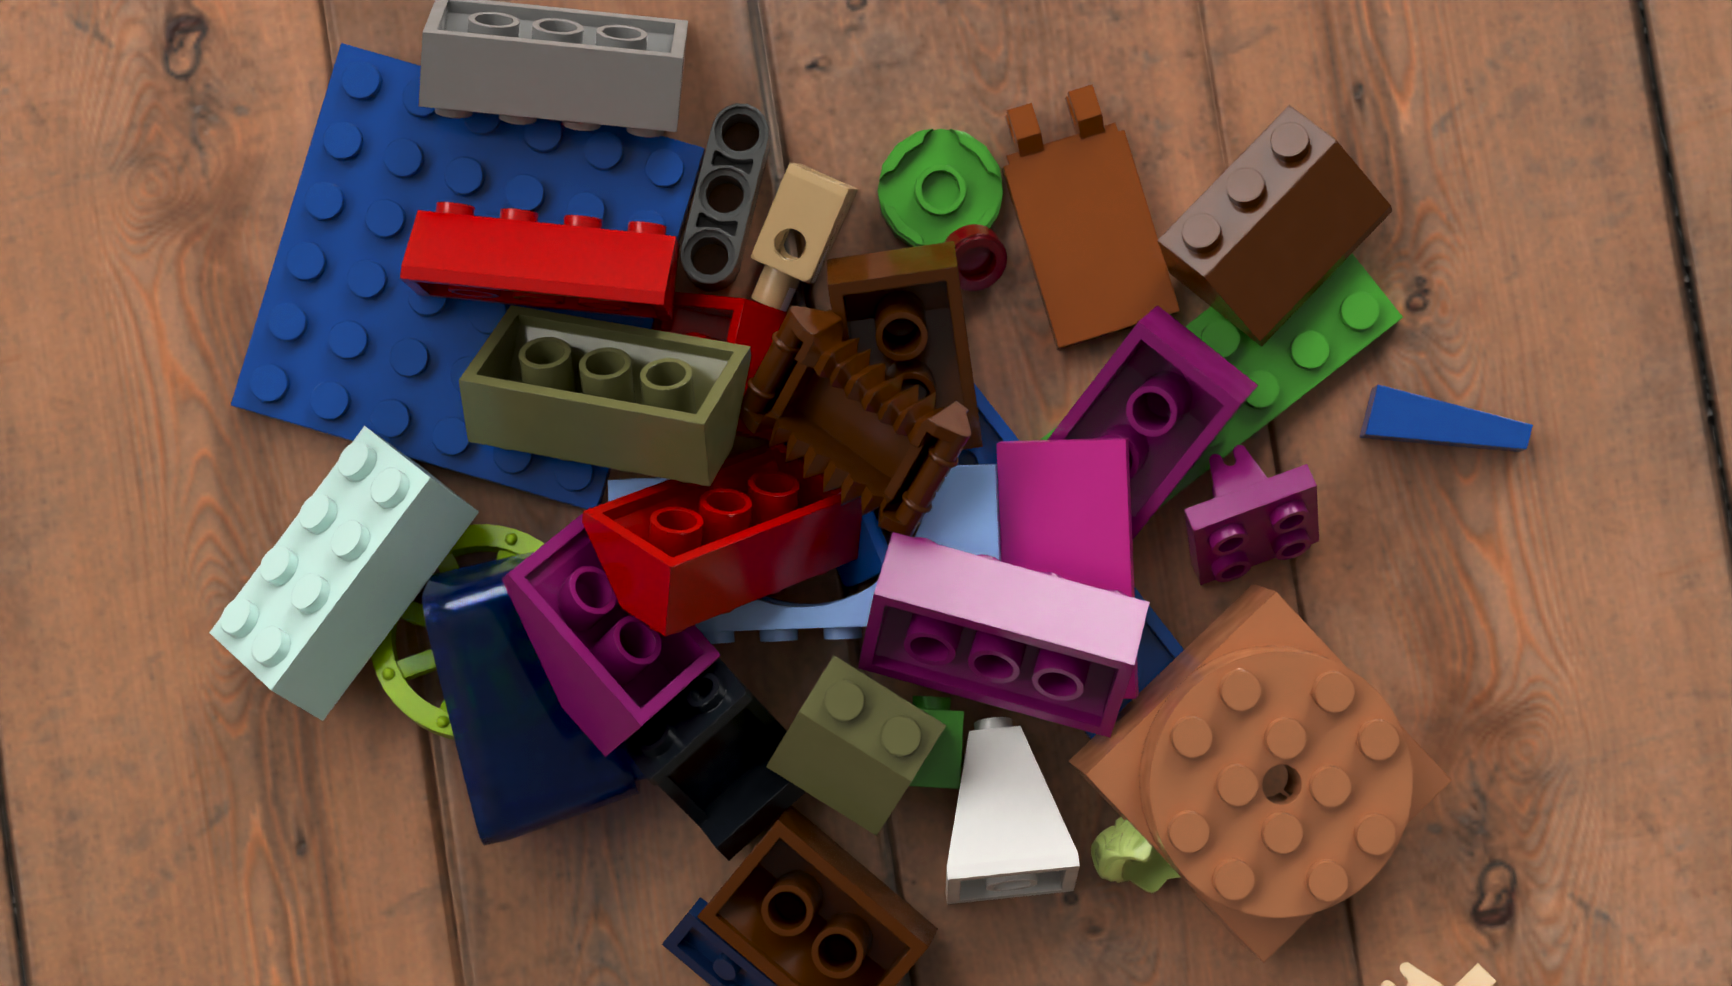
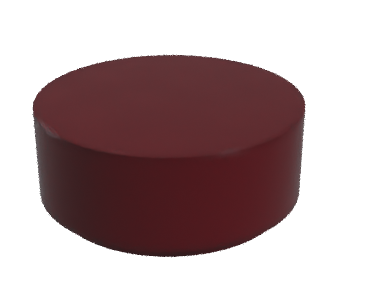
M971 224L960 227L947 237L945 242L954 241L960 287L962 290H983L993 285L1002 276L1007 265V252L993 230L983 225Z

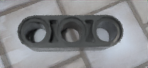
M735 103L725 107L717 114L712 124L681 246V262L688 279L696 287L704 291H719L727 288L735 281L740 271L770 152L771 138L765 116L757 108L749 104ZM738 123H747L754 126L759 132L756 144L746 151L730 149L724 143V136L730 127ZM722 184H733L743 191L744 199L735 211L720 213L713 210L709 205V196L712 190ZM708 244L719 245L728 252L726 266L720 272L713 275L698 272L693 266L696 252Z

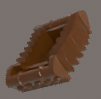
M791 306L779 330L773 333L772 343L754 377L747 381L748 388L743 396L739 415L740 420L753 434L772 429L768 448L787 442L785 463L804 458L803 480L823 474L822 493L841 488V506L861 497L862 516L880 508L879 527L890 532L912 537L919 525L918 522H921L925 513L931 511L932 501L936 496V492L942 486L945 477H947L951 468L956 467L959 463L958 456L963 450L962 447L965 446L972 434L967 418L969 410L957 401L934 410L936 392L918 401L919 385L901 391L903 374L885 381L886 363L869 366L871 349L857 353L860 337L842 342L843 320L840 316L830 309L824 311Z

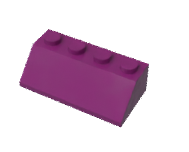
M892 532L872 599L858 669L1110 738L1135 666L1150 602L1129 597L1118 590H1104L1067 580L1055 573L1038 572L1001 562L989 555H975L942 546L927 538L909 537Z

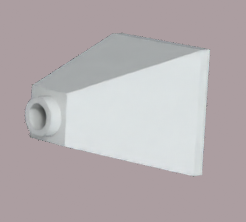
M992 717L976 721L974 723V730L969 731L947 861V904L1074 891L1080 867L1078 851L1021 726H1013L1012 719L1008 717Z

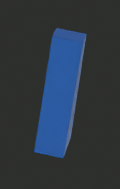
M1376 385L1371 389L1359 438L1521 452L1528 447L1533 425L1398 389Z

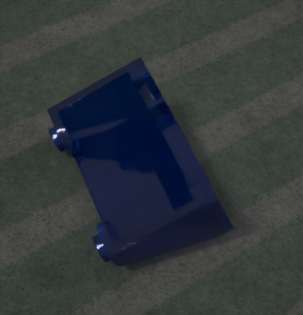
M534 552L432 574L422 596L427 632L476 827L484 846L514 839L639 794L640 780L647 779L621 746L624 742L605 757L565 712L558 701L502 581L506 574Z

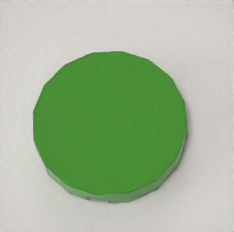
M928 129L917 131L895 146L882 165L877 193L881 215L894 236L908 246L916 247L944 243L951 233L966 225L978 224L991 229L999 216L1003 187L1000 167L984 144L963 131Z

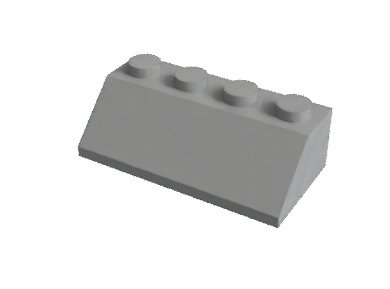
M435 0L422 33L419 107L435 108L436 114L448 118H466L472 116L473 112L499 114L500 120L518 125L535 123L537 118L563 121L562 124L565 127L578 131H593L599 129L601 125L626 127L628 133L640 137H659L664 134V131L677 132L688 21L490 0Z

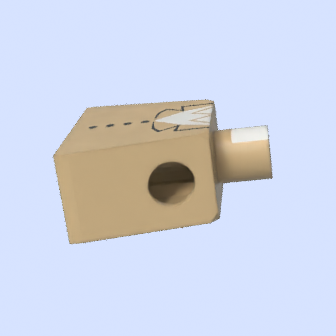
M789 162L751 254L752 259L765 264L751 296L752 299L786 312L799 281L801 280L808 284L817 281L854 200L857 188L803 164ZM792 229L799 231L806 240V245L800 258L788 254L784 247L789 231Z

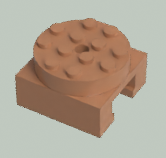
M1252 584L1161 671L1139 693L1136 699H1132L1118 713L1110 738L1096 734L1068 761L1124 820L1127 819L1191 887V892L1227 930L1263 963L1316 912L1343 902L1367 885L1385 866L1394 853L1406 825L1452 781L1400 725L1391 707L1380 693L1364 678L1347 668L1276 591L1256 584ZM1284 765L1287 769L1288 780L1283 789L1290 795L1289 797L1280 792L1274 796H1265L1262 788L1263 778L1272 767Z

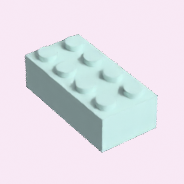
M364 426L353 442L343 450L338 462L314 494L304 502L299 514L275 546L265 554L260 566L242 590L226 606L220 619L209 633L271 691L323 721L479 511L414 460Z

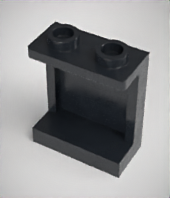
M720 658L691 681L685 689L621 745L643 775L653 785H658L702 829L715 848L728 861L806 793V791L766 767L787 730Z

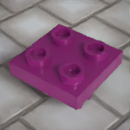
M1237 445L1233 449L1235 460L1233 466L1225 465L1222 457L1218 454H1212L1209 457L1213 480V499L1184 509L1191 565L1200 586L1214 580L1218 582L1233 581L1245 575L1254 565L1273 558L1278 560L1295 558L1306 552L1311 544L1319 542L1317 485L1307 464L1267 478L1243 445Z

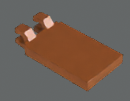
M1093 84L1069 91L1067 93L1068 96L1065 98L1075 135L1043 144L1041 130L1032 103L1007 110V115H1005L1016 153L1006 155L1009 165L1003 166L1002 172L1057 350L1135 327L1138 321L1157 305L1170 315L1180 312L1125 130L1118 131L1116 122L1104 126L1102 112Z

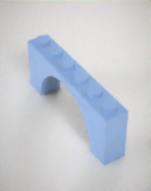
M997 464L957 465L951 468L939 491L936 492V496L932 501L931 511L925 513L915 537L927 538L939 545L975 555H989L1001 561ZM651 477L608 480V502L670 479ZM877 582L862 592L831 602L794 603L765 596L737 607L729 613L720 614L700 622L695 626L711 644L735 642L734 631L759 630L761 642L798 640V629L823 628L824 639L828 640L862 638V627L867 626Z

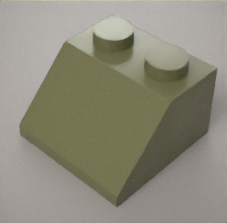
M833 656L766 767L877 836L946 725L838 657Z

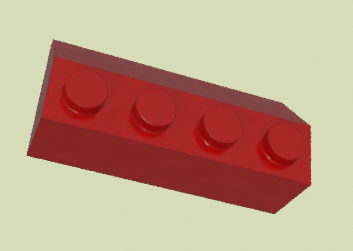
M437 202L435 212L417 211L402 261L400 279L418 295L672 321L680 244L676 236L666 235L665 225L632 221L628 222L627 231L602 229V219L582 215H565L563 225L538 222V213L512 208L500 209L499 218L474 216V206L454 202Z
M768 444L727 458L710 487L693 483H682L670 479L584 510L582 523L621 608L648 625L652 630L666 637L671 634L680 633L700 622L720 614L729 613L737 607L767 595L778 593L784 588L816 575L825 574L831 569L858 559L862 521L861 497L841 506V488L822 493L823 474L803 480L804 458L785 463L787 446L780 444L768 448Z

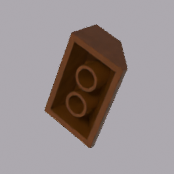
M1289 105L1157 241L1169 273L1262 347L1392 212V207L1337 140Z
M792 805L781 815L697 916L778 986H896L928 949L938 930L937 927Z

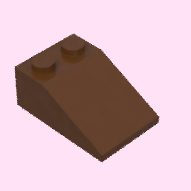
M954 241L827 259V285L831 311L843 320L842 342L860 337L857 353L871 349L869 366L886 363L885 381L903 374L901 391L919 385L918 401L936 392L934 410L950 405L955 401L969 410L967 418L972 434L962 448L965 450L983 447Z

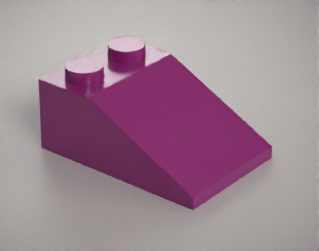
M1157 305L1138 321L1047 440L1129 438L1132 539H1134L1258 385Z
M582 513L506 574L502 581L561 707L606 757L721 654L695 625L686 628L680 633L665 637L621 608L583 526Z

